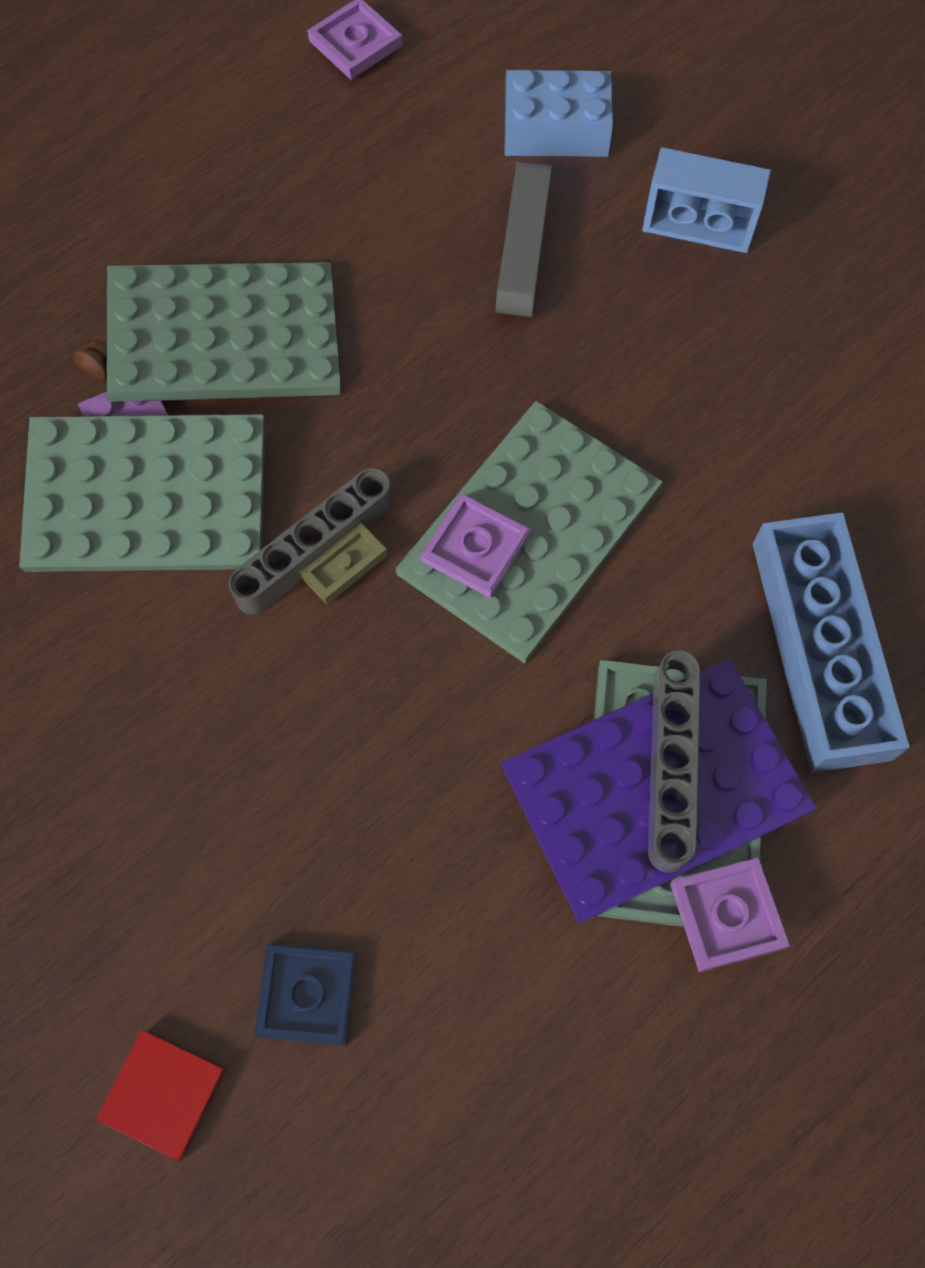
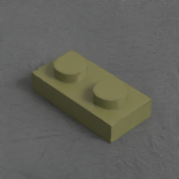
M360 522L299 572L301 578L328 605L388 556L387 549Z

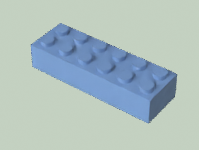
M843 512L763 523L753 542V548L810 773L895 760L910 747Z

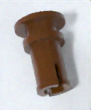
M107 327L94 342H88L84 349H77L73 353L74 361L78 367L90 377L102 380L107 376Z

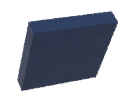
M267 943L254 1037L347 1046L357 952Z

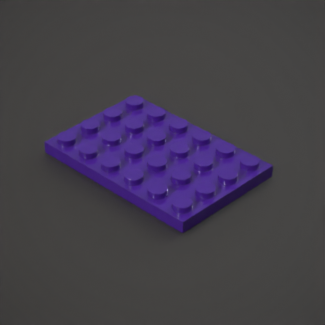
M730 658L700 672L696 849L688 863L677 872L665 873L659 871L652 865L648 855L653 693L502 762L501 767L579 925L790 824L817 809ZM675 710L665 712L666 718L672 724H685V718L680 712ZM675 752L663 754L664 760L669 766L673 768H683L685 766L684 760L679 754ZM674 795L662 797L663 805L668 811L673 813H681L683 811V804L679 798ZM663 839L661 841V849L667 857L672 859L682 857V848L678 842L672 839Z

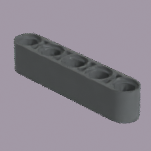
M516 163L495 313L532 317L551 182L552 166Z
M376 468L361 471L237 568L230 576L229 589L239 609L250 615L265 611L303 580L299 572L360 522L366 528H369L384 516L392 505L390 483L386 473ZM371 490L381 491V493L376 496L365 495L367 492ZM340 514H351V517L346 520L340 521L335 519ZM309 538H321V540L314 545L304 544L306 540H308ZM279 562H290V565L283 570L273 569ZM249 586L259 587L252 595H242L245 588Z
M682 650L671 651L664 656L655 674L653 688L648 855L652 865L665 873H673L682 869L692 858L696 849L700 668L696 658L689 652ZM670 669L679 670L686 677V681L675 682L668 677L666 671ZM668 710L680 712L685 718V724H672L666 718L665 712ZM666 752L679 754L684 760L685 766L683 768L669 766L664 760L663 754ZM665 795L676 796L683 804V811L681 813L668 811L663 805L662 797ZM663 839H672L678 842L682 848V857L678 859L667 857L661 849V841Z

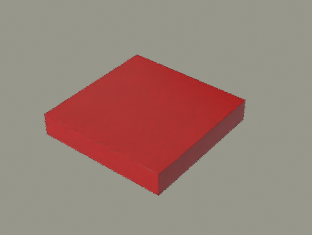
M141 1030L96 1120L177 1161H181L226 1069L152 1033Z

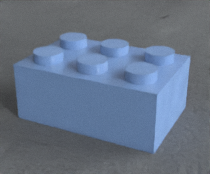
M506 70L505 156L608 157L613 128L611 71Z
M661 147L651 183L642 231L747 253L763 206L771 170Z

